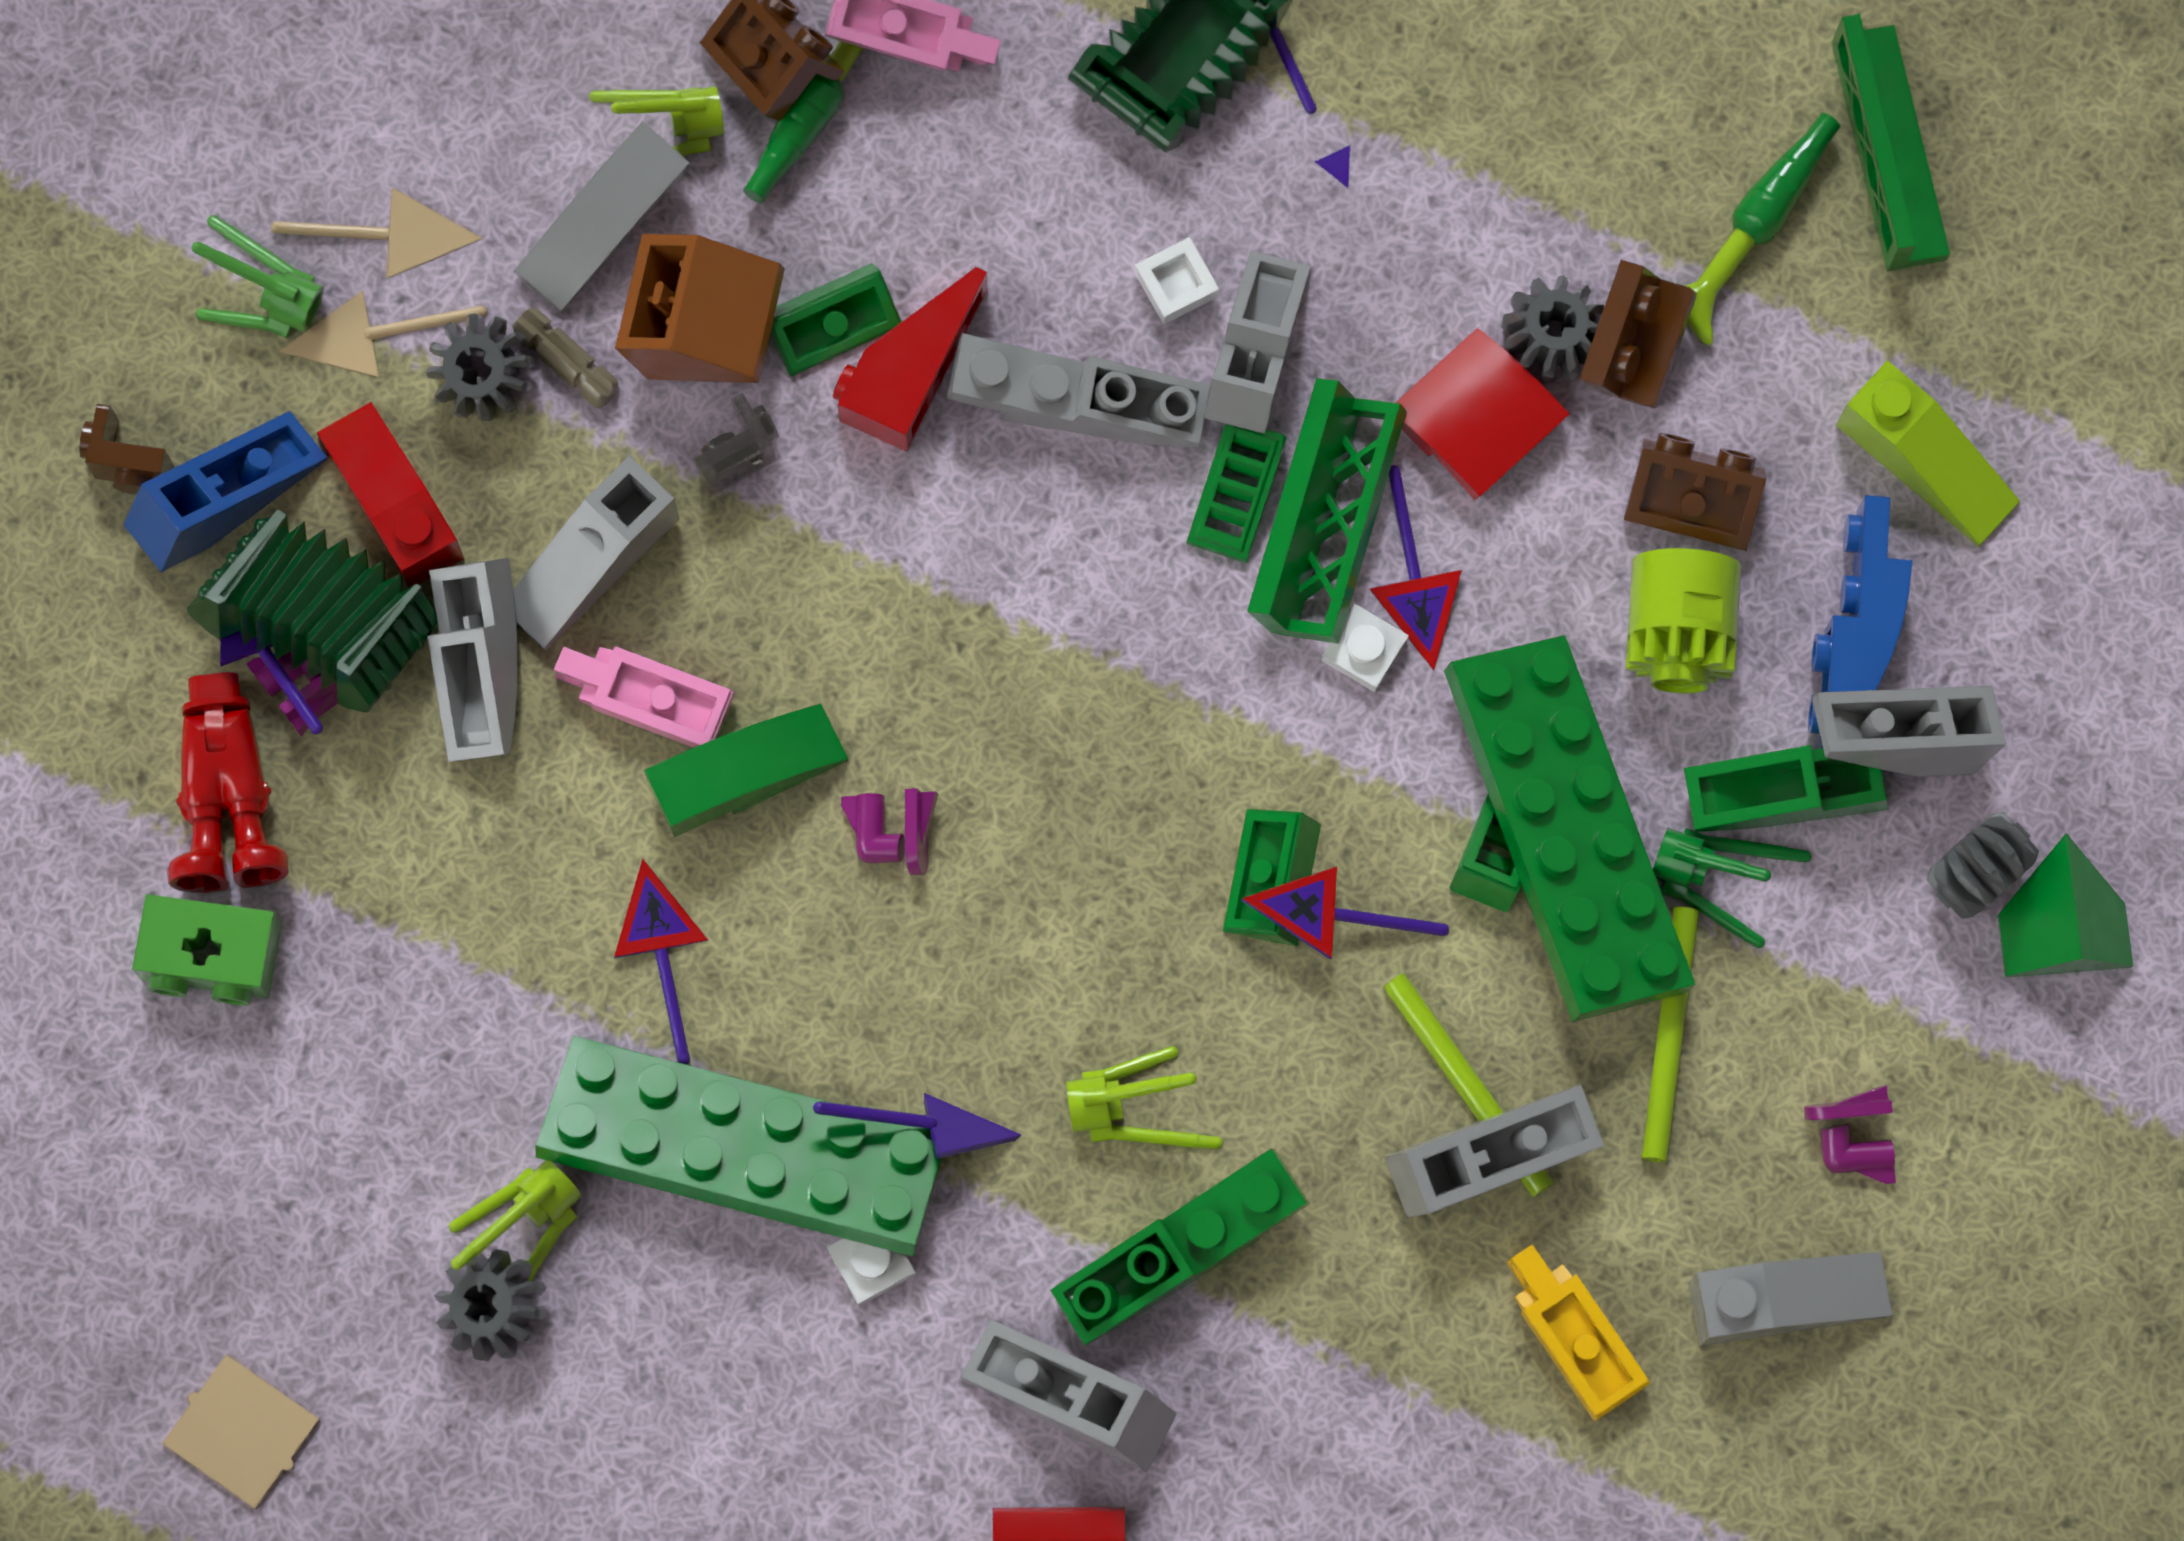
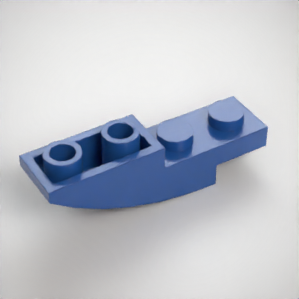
M1865 495L1856 510V515L1847 514L1843 533V551L1854 553L1853 576L1844 575L1842 579L1840 612L1850 613L1851 616L1833 615L1825 628L1824 634H1815L1811 668L1812 672H1822L1821 692L1876 690L1893 655L1909 597L1913 560L1887 558L1890 497ZM1811 697L1808 714V732L1819 734L1818 749L1823 748Z

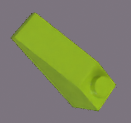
M1888 360L1846 404L1836 424L1837 427L1978 547L2020 502V499L1941 406Z

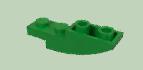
M1271 1148L1164 1219H1157L1050 1289L1083 1344L1089 1345L1260 1240V1236L1308 1206L1310 1202L1276 1149Z

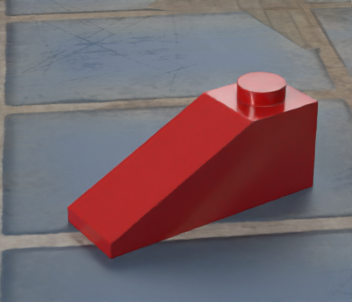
M978 267L973 268L867 347L856 367L850 364L845 366L833 392V399L839 401L837 406L840 422L901 450L908 451L955 357L957 341L963 333H967L988 291L986 271Z
M372 402L316 432L397 570L402 574V578L408 588L429 580V570L453 566L465 559L457 538Z

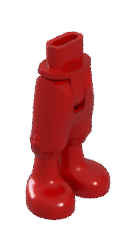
M221 672L190 677L188 679L190 701L182 706L181 792L178 793L176 803L184 820L193 825V835L190 852L179 855L170 861L167 869L168 884L176 890L192 893L226 891L229 888L228 870L221 837L222 816L225 810L229 811L234 826L235 851L232 855L234 882L242 888L260 887L278 882L289 873L288 855L280 847L268 844L264 836L261 818L268 809L269 796L272 793V789L268 786L267 782H264L259 747L249 712L251 710L250 702L240 695L239 674L235 672Z

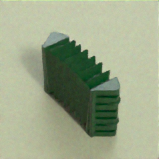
M1146 0V8L1134 7V22L1121 19L1120 32L1109 29L1108 45L1090 44L1071 70L1068 80L1082 92L1088 94L1093 103L1098 102L1116 115L1119 120L1132 127L1137 136L1142 135L1153 143L1156 148L1161 149L1165 153L1179 147L1184 141L1186 125L1199 129L1201 112L1215 115L1217 97L1232 100L1233 81L1245 82L1247 65L1258 66L1260 47H1268L1270 30L1280 26L1293 0Z
M278 509L272 516L255 521L251 532L237 542L236 550L226 556V562L220 569L213 571L212 578L204 582V586L199 588L196 598L187 607L190 617L207 632L219 639L228 637L240 630L243 646L256 637L258 652L271 643L273 644L276 659L292 651L294 670L307 660L308 678L321 672V690L336 682L338 704L347 709L366 713L371 710L385 691L392 688V682L414 654L424 648L427 636L438 626L436 611L421 591V586L415 584L402 592V574L385 581V560L369 568L366 549L350 558L347 538L327 549L325 529L307 540L304 521L289 532L287 514Z

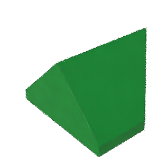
M2066 833L1997 915L2005 978L2133 967L2125 903Z

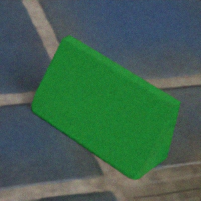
M870 263L776 306L770 337L789 376L792 377L888 333L902 321L880 269L873 263Z
M1246 810L1223 932L1298 946L1299 939L1242 902L1241 899L1312 875L1321 829L1320 823L1303 812Z

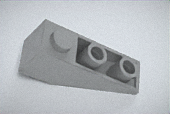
M630 456L584 499L513 589L516 624L545 651L680 520L675 498Z

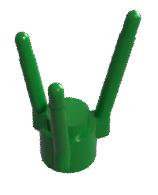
M1667 828L1653 867L1655 877L1666 881L1662 893L1683 900L1737 937L1742 938L1756 948H1762L1765 945V939L1761 935L1689 888V884L1693 883L1702 886L1709 868L1762 882H1767L1771 878V872L1767 869L1716 855L1714 851L1804 863L1811 860V853L1807 850L1789 848L1787 846L1705 835L1685 828L1684 833Z

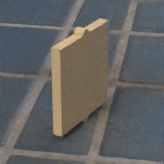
M226 1354L199 1393L192 1392L188 1395L190 1405L162 1444L256 1509L284 1470L291 1471L294 1468L292 1458L320 1419Z

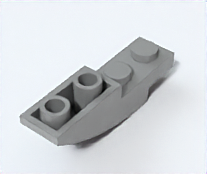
M963 333L957 341L947 399L1003 412L1002 420L1132 443L1197 447L1200 444L1210 385L1089 356L1085 362H1080Z

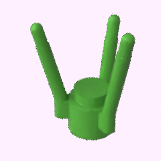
M215 215L209 216L207 223L210 227L276 273L269 275L201 242H194L191 248L195 254L263 287L260 307L269 311V317L226 310L199 308L196 311V317L199 320L217 322L219 324L267 330L286 339L292 328L306 332L320 306L324 287L314 283V276L295 269L232 225H229Z

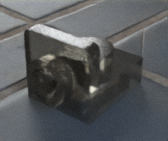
M743 393L731 398L734 415L744 431L736 436L733 432H727L715 437L702 448V454L694 458L698 477L710 497L776 461L772 441L779 438V433L764 406L760 404L752 409Z

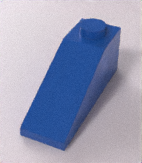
M288 411L141 484L123 525L159 571L163 572L215 545L326 462L328 457L292 412Z

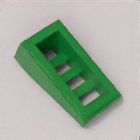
M1225 424L1186 544L1243 563L1247 562L1285 451L1286 436L1266 429L1264 434ZM1233 445L1266 455L1265 463L1231 452ZM1225 469L1260 479L1257 488L1223 477ZM1217 493L1251 504L1249 513L1214 502ZM1212 517L1242 527L1241 537L1206 527L1208 518Z
M1487 793L1449 888L1455 893L1500 911L1508 912L1519 892L1521 881L1512 860L1481 848L1483 841L1509 850L1502 829L1490 824L1492 817L1497 818Z

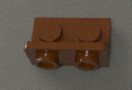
M730 0L699 43L764 116L780 122L816 73L835 81L843 74V68L829 54L833 49L832 44L818 31L807 25H802L798 21L796 16L800 10L791 0Z
M1620 260L1580 380L1601 393L1649 408H1657L1696 300V292L1690 287L1660 279L1644 266Z
M1659 433L1657 441L1643 439L1638 465L1624 513V520L1747 551L1766 482L1765 469L1755 466L1757 458L1740 451L1725 448L1720 449L1718 457L1693 451L1694 441L1668 433Z

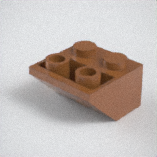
M642 234L615 349L648 380L759 383L785 268L778 262L700 235Z

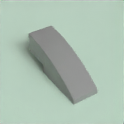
M642 121L564 209L516 267L514 273L548 303L562 312L685 174L690 162Z
M1250 251L1212 378L1204 414L1205 419L1265 434L1311 266Z
M509 557L429 570L439 633L427 637L448 762L508 754L511 751L517 693V630Z

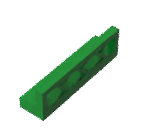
M1860 14L1844 16L1840 20L1831 43L1886 271L1947 261L1950 251L1895 25L1864 30Z
M1316 378L1247 612L1269 632L1282 636L1339 644L1407 410L1400 403L1355 398L1339 381ZM1359 417L1383 420L1378 439L1358 452L1352 439ZM1359 471L1365 480L1362 495L1341 510L1335 500L1339 484ZM1342 529L1348 539L1345 553L1324 568L1318 558L1321 544ZM1325 587L1331 601L1324 624L1299 620L1305 600Z

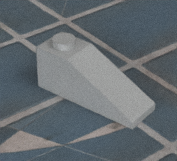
M1992 686L1819 692L1812 697L1826 758L1914 777L1974 775L2006 745Z
M1577 1085L1386 1156L1385 1160L1407 1218L1441 1210L1603 1147L1604 1144L1582 1085Z
M1881 1252L1764 1262L1697 1273L1688 1282L1700 1347L1893 1316Z
M990 1319L960 1376L971 1384L1089 1446L1145 1472L1148 1471L1177 1415L1176 1412L1147 1389Z

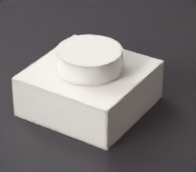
M1190 237L1135 264L1134 273L1163 325L1219 297V288Z
M1354 603L1347 615L1339 644L1329 643L1322 654L1321 661L1371 691L1376 692L1407 642L1409 635Z
M844 1238L827 1247L830 1256L858 1306L865 1304L916 1275L905 1254Z

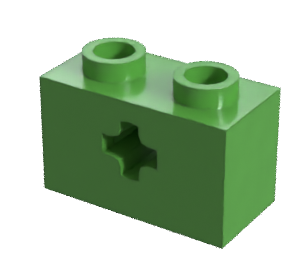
M146 894L132 970L142 981L149 982L148 991L156 994L186 997L188 987L212 990V999L217 1002L249 1006L252 996L269 998L282 922L274 911ZM208 940H212L220 950V956L210 955L207 957L205 965H201L192 954L193 950H204Z

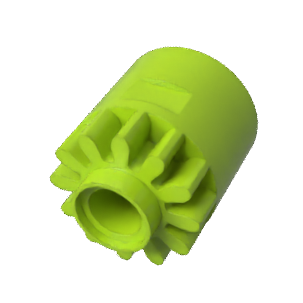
M1687 548L1656 549L1634 556L1631 569L1626 670L1636 671L1637 677L1651 676V687L1656 690L1678 694L1704 692L1708 689V683H1716V677L1732 678V672H1735L1741 563L1721 553Z

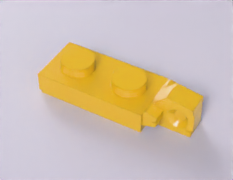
M1533 1244L1527 1246L1507 1261V1264L1525 1289L1514 1297L1522 1310L1520 1314L1594 1422L1651 1384L1577 1274L1572 1276L1563 1264L1551 1272Z

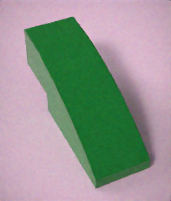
M820 703L726 734L644 769V773L675 838L732 811L733 815L845 763L849 759Z
M1811 745L1684 768L1695 832L1771 827L1889 810L1881 769L1826 758L1823 748L1812 750Z

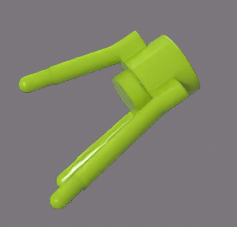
M716 86L682 90H594L589 94V99L592 102L613 103L611 111L614 114L669 112L673 136H686L687 141L673 147L683 157L711 151L709 137L724 135L723 114Z
M1174 1046L1150 1052L1105 1069L1082 1072L1083 1079L1066 1081L1073 1132L1090 1130L1092 1142L1123 1140L1207 1149H1220L1223 1145L1222 1139L1217 1136L1112 1125V1120L1124 1119L1122 1099L1173 1090L1174 1088L1190 1086L1196 1083V1075L1189 1072L1119 1085L1118 1079L1176 1058L1179 1051Z
M545 1160L534 1171L527 1167L513 1182L450 1222L449 1230L457 1233L513 1199L515 1203L513 1207L451 1261V1267L454 1270L462 1269L525 1215L539 1228L547 1220L551 1222L527 1260L533 1266L527 1281H532L562 1232L578 1218L570 1207L582 1196L580 1191L551 1161Z

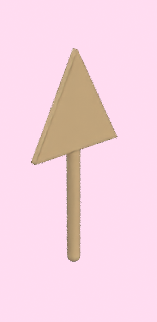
M393 187L391 192L389 228L275 221L271 224V231L275 234L389 240L386 279L483 239Z
M362 290L279 352L379 377L372 339L444 326L449 322H464L469 314L474 313L480 314L484 318L487 316L488 310L485 306H476L370 327Z

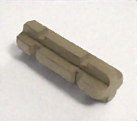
M531 307L527 309L514 323L513 333H523L527 338L524 345L529 350L535 347L538 352L537 357L572 388L578 385L580 387L579 390H581L580 395L593 407L602 408L608 404L619 390L617 378L603 366L596 368L594 364L595 359L559 327L553 330V327L550 325L552 321L538 308Z

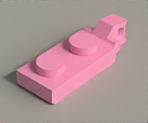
M833 0L824 37L939 71L949 70L953 72H959L962 60L981 65H994L1001 40L971 32L970 28L973 18L961 14L962 9L932 0Z
M616 646L613 650L599 647L595 658L563 647L554 668L556 679L583 688L578 699L580 702L592 706V710L693 748L718 738L734 699V691Z

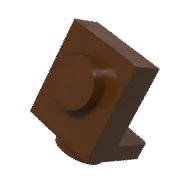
M97 404L93 422L85 421L82 427L79 444L80 457L86 459L85 463L95 479L114 481L113 487L115 489L137 495L141 484L174 468V464L165 449L115 442L119 419L110 405Z

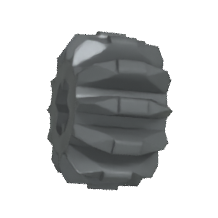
M1565 275L1557 278L1554 290H1549L1546 283L1538 277L1531 283V295L1519 291L1515 292L1510 302L1514 312L1504 314L1501 328L1512 334L1505 340L1504 349L1513 355L1525 352L1520 360V364L1528 372L1533 369L1536 363L1543 365L1541 378L1545 384L1552 382L1556 367L1559 366L1563 375L1568 380L1577 379L1580 372L1579 363L1585 364L1604 309L1603 304L1586 305L1591 294V289L1588 285L1579 287L1574 294L1566 291L1569 283ZM1549 320H1557L1563 323L1561 337H1553L1547 334Z
M475 313L467 316L466 332L456 323L449 322L445 325V334L452 344L447 346L433 342L429 348L432 354L444 358L443 366H432L426 370L429 379H446V383L435 394L437 401L446 403L456 398L454 405V414L456 416L467 418L476 408V412L482 421H492L496 412L495 402L505 412L511 413L516 410V400L510 393V390L514 389L529 393L532 388V384L528 380L517 377L518 369H529L535 366L534 357L515 355V352L526 342L527 338L521 332H515L505 337L507 320L494 317L486 327L482 316ZM473 357L484 358V363L492 367L488 378L477 377L478 373L470 368Z
M2005 812L1993 813L1929 869L1927 881L1936 890L1937 893L1935 895L1948 909L1951 907L1961 919L1974 917L2034 865L2039 850L2030 841L2029 837L2031 836L2018 822L2014 823Z
M494 1249L488 1259L483 1253L474 1257L466 1264V1270H454L452 1267L445 1270L448 1280L454 1285L452 1291H438L434 1295L436 1301L442 1304H449L450 1312L443 1314L436 1324L439 1325L440 1329H456L450 1343L455 1350L466 1351L472 1347L474 1359L480 1361H490L495 1352L501 1358L511 1359L517 1355V1340L526 1344H533L538 1340L535 1330L529 1325L531 1319L544 1320L549 1315L547 1309L533 1306V1299L541 1296L547 1287L542 1281H527L533 1267L529 1261L518 1259L511 1263L508 1251ZM489 1293L496 1294L492 1301L493 1306L498 1310L495 1317L487 1316L491 1310L490 1304L486 1301Z

